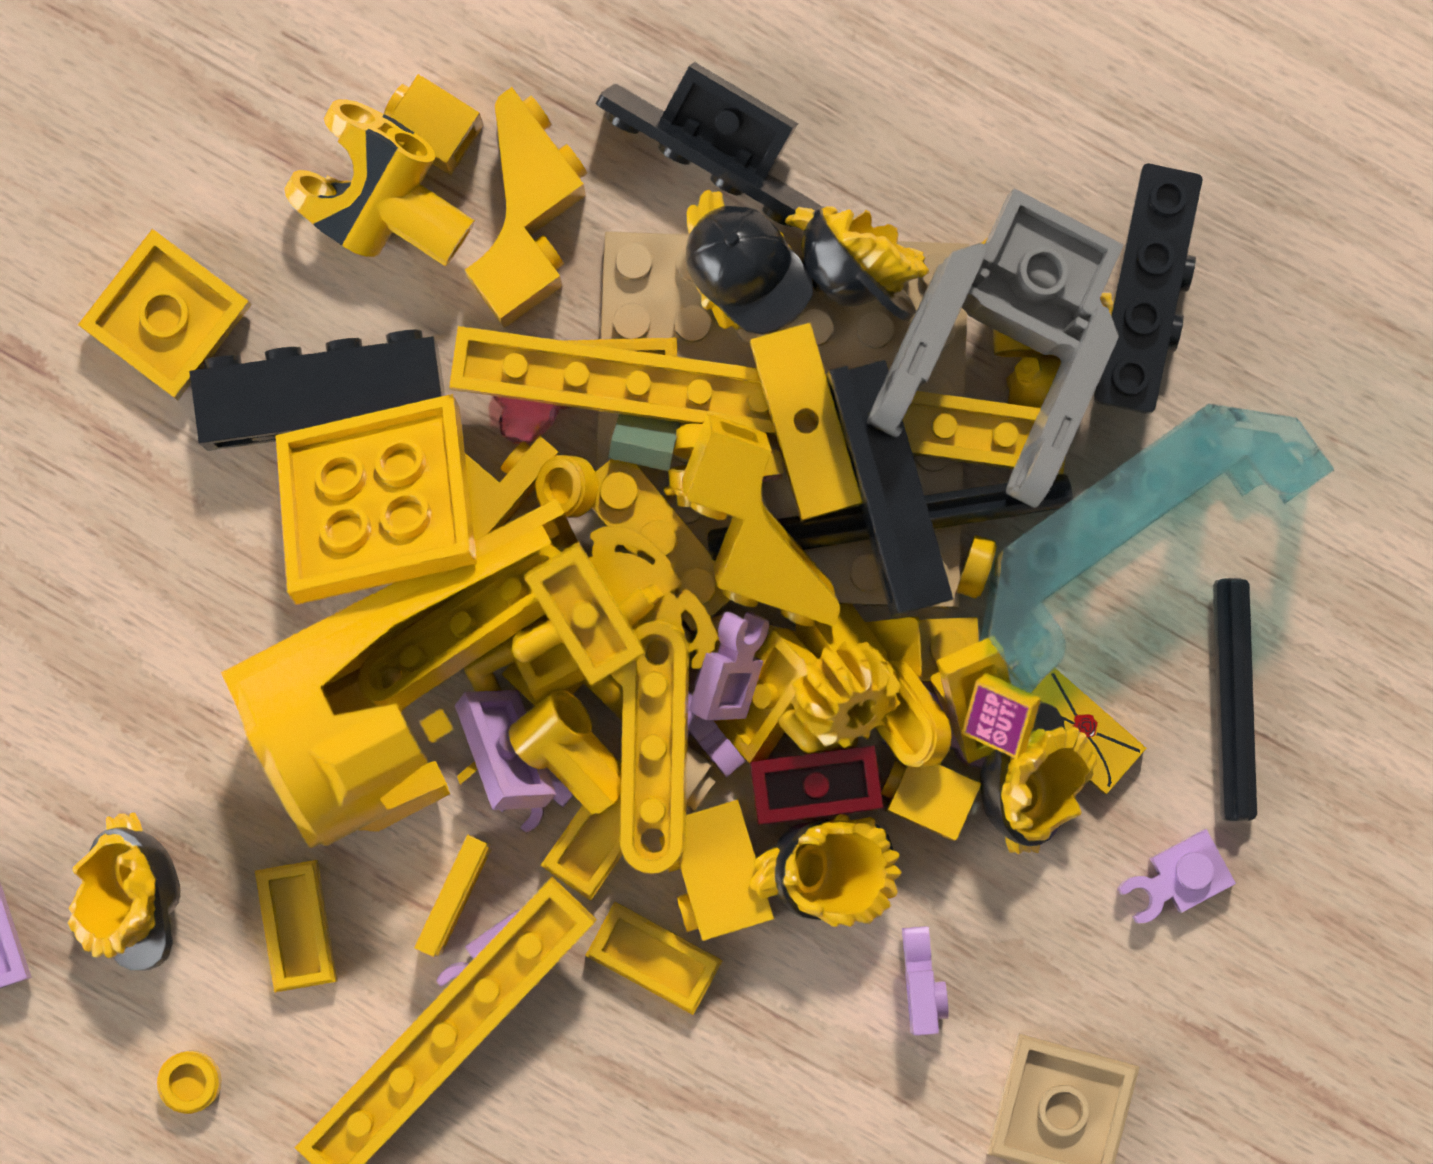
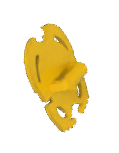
M614 525L601 527L591 532L590 538L594 541V545L592 546L593 556L589 557L632 630L648 622L664 621L676 626L685 635L682 627L681 613L685 610L693 616L697 625V635L692 643H688L689 653L698 649L697 654L691 660V664L694 669L702 668L705 654L715 649V642L719 639L718 634L706 609L695 594L685 589L676 599L675 595L670 592L681 586L682 582L671 568L672 564L666 555L652 541L632 528ZM629 545L642 550L654 558L655 563L652 565L637 555L615 552V546ZM654 640L649 644L647 654L652 662L663 664L669 656V649L664 642ZM622 666L610 674L621 686H623Z

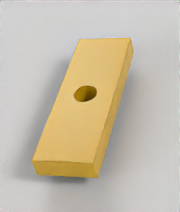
M811 323L750 339L749 343L800 520L804 521L861 505V496ZM799 413L812 415L816 421V429L811 433L798 431L794 425V417Z

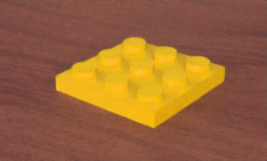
M453 394L275 435L287 591L295 605L477 564L460 406Z

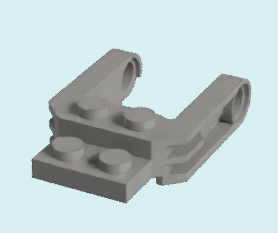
M1014 188L1007 195L986 243H979L953 251L942 264L937 266L872 406L867 423L895 438L900 435L902 429L899 428L902 418L917 390L928 381L961 308L964 309L969 317L1044 355H1055L1061 360V365L1006 487V494L1036 508L1045 498L1059 472L1119 336L1109 309L1102 306L1100 297L1124 245Z

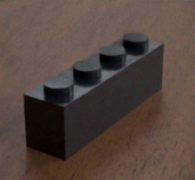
M412 329L389 333L386 335L387 343L363 346L362 339L346 338L327 342L325 344V352L302 355L301 347H282L266 351V360L242 363L241 356L238 355L204 360L205 369L189 371L198 442L207 451L275 442V435L445 396L438 344L434 336L423 338L422 330Z

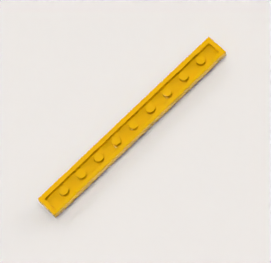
M462 326L457 328L449 383L450 390L688 424H703L707 413L765 432L767 435L776 436L757 368ZM917 391L902 419L912 454L915 456L1014 469L1041 408ZM799 413L794 417V425L798 431L811 433L816 429V421L812 415ZM1065 458L1058 474L1064 473Z

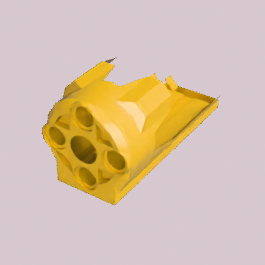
M557 498L475 540L477 564L394 582L221 672L239 711L246 736L258 760L302 837L311 849L319 844L328 846L357 830L379 832L450 795L447 783L436 761L427 763L428 761L411 735L401 715V712L406 707L400 710L396 704L378 707L361 693L358 683L361 667L372 652L479 580L548 544L553 545L561 552L576 544L578 540L567 517H562L565 513ZM442 708L420 722L431 743L453 730ZM475 761L457 776L459 784H462L478 770Z

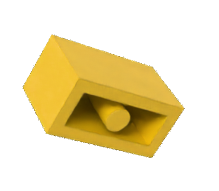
M738 800L686 815L684 851L678 861L668 868L669 873L681 869L688 893L677 896L686 931L690 932L699 929L702 941L774 919L768 898H760L758 893L752 890L749 885L751 878L758 869H755L753 866L756 858ZM665 836L659 837L662 849L665 845Z

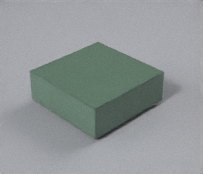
M619 414L611 439L608 458L669 471L677 437L676 429L680 427L681 422Z

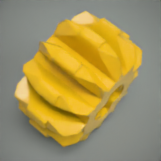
M846 640L833 652L824 648L820 659L816 662L804 664L806 675L797 678L792 683L795 696L791 703L795 708L796 716L803 726L808 728L813 737L819 739L824 746L838 742L845 748L858 736L868 740L870 731L874 727L888 724L885 714L900 705L896 694L901 685L896 678V672L880 652L873 649L867 642L855 646L849 640Z

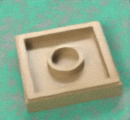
M1018 1033L987 1154L1021 1164H1115L1140 1067Z

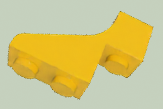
M513 87L503 92L495 102L506 197L504 225L490 249L465 269L468 280L503 328H506L563 286L561 277L556 271L564 265L562 259L544 235L535 241L531 235L586 196L584 183L581 181V178L588 174L584 165L568 144L558 149L547 135L545 130L552 126V123L538 102L532 96L522 101Z
M707 413L681 483L685 500L691 501L690 506L695 511L718 520L726 519L727 514L733 516L713 566L717 588L723 589V595L738 604L756 607L758 602L780 608L781 614L795 623L814 626L816 621L834 627L840 614V605L835 596L831 580L774 518L762 502V479L772 452L767 434Z

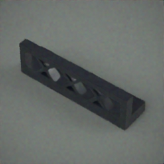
M885 359L849 369L848 365L829 370L826 378L861 496L862 504L860 508L891 617L954 599L903 419L899 425L902 431L896 438L867 423L872 406L889 372Z

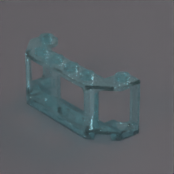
M1209 403L1001 551L991 566L988 583L989 589L979 642L989 638L1007 664L1011 684L1026 690L1054 670L1061 662L1065 652L1064 634L1042 603L1045 599L1224 472L1242 497L1258 486L1267 485L1273 491L1280 493L1278 494L1279 497L1286 504L1335 469L1298 418Z

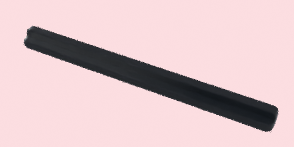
M1058 474L1045 498L1036 508L1006 494L1008 482L925 495L924 497L933 528L938 529L1067 508L1073 501L1068 475ZM860 506L846 508L801 521L799 516L776 519L803 550L869 539ZM729 527L712 529L708 532L709 553L714 561H716Z

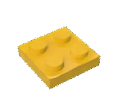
M152 228L78 323V326L178 401L191 385L189 371L205 367L204 360L211 358L252 304Z

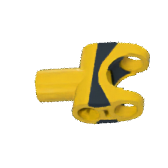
M347 99L333 101L324 116V122L327 128L339 138L337 142L347 150L353 163V178L351 181L337 180L328 175L324 178L317 173L307 170L294 171L284 188L285 196L290 204L322 233L358 255L364 257L378 256L390 235L394 232L443 266H447L468 237L475 220L421 185L436 157L434 149L422 137L395 119L367 105Z

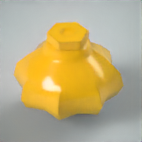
M1042 353L1034 356H1023L1014 367L1015 370L1006 378L1009 388L1008 404L1041 408L1061 365L1060 358L1055 355H1044Z

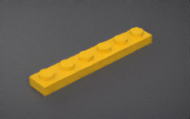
M551 877L294 1148L311 1164H365L591 928L597 919Z

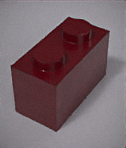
M875 746L750 762L758 825L883 808Z

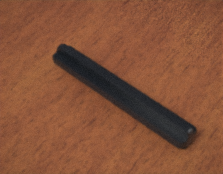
M1224 578L1216 580L1213 584L1220 815L1226 821H1250L1257 816L1250 584L1242 578Z

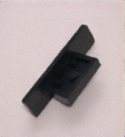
M696 62L688 66L665 111L618 84H613L601 92L595 103L598 107L608 112L607 119L619 129L632 134H638L639 131L659 142L658 149L671 160L684 165H690L692 162L711 173L710 180L723 191L736 196H741L744 193L763 204L762 211L781 225L793 227L786 224L785 220L788 216L795 215L798 207L813 210L820 207L817 202L770 175L798 123Z
M1150 163L1145 164L1141 169L1111 311V317L1119 337L1095 389L1094 401L1098 404L1144 414H1151L1156 408L1167 351H1176L1181 337L1184 315L1175 314L1180 291H1189L1196 264V256L1188 255V249L1203 181L1200 174Z

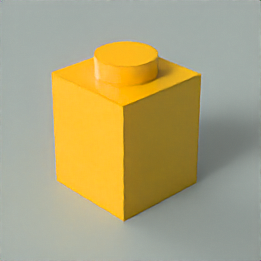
M417 74L410 87L401 84L391 96L384 110L385 115L395 119L427 141L434 149L436 155L432 164L449 175H452L484 126L480 112L420 74Z
M895 760L883 785L881 795L890 798L885 810L886 812L950 841H956L981 783L939 764L931 767H910Z

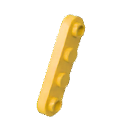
M548 544L492 573L379 647L368 656L361 667L358 679L361 693L378 707L396 704L400 710L546 614L526 582L524 574L558 555L561 551Z
M652 621L642 624L633 630L644 647L645 653L623 666L620 847L626 861L633 868L644 873H659L675 864L684 851L686 839L689 646L686 637L676 626L664 621ZM654 640L664 642L669 649L668 659L663 664H656L648 657V646ZM655 828L664 834L665 845L663 849L654 851L645 845L644 833L647 829Z

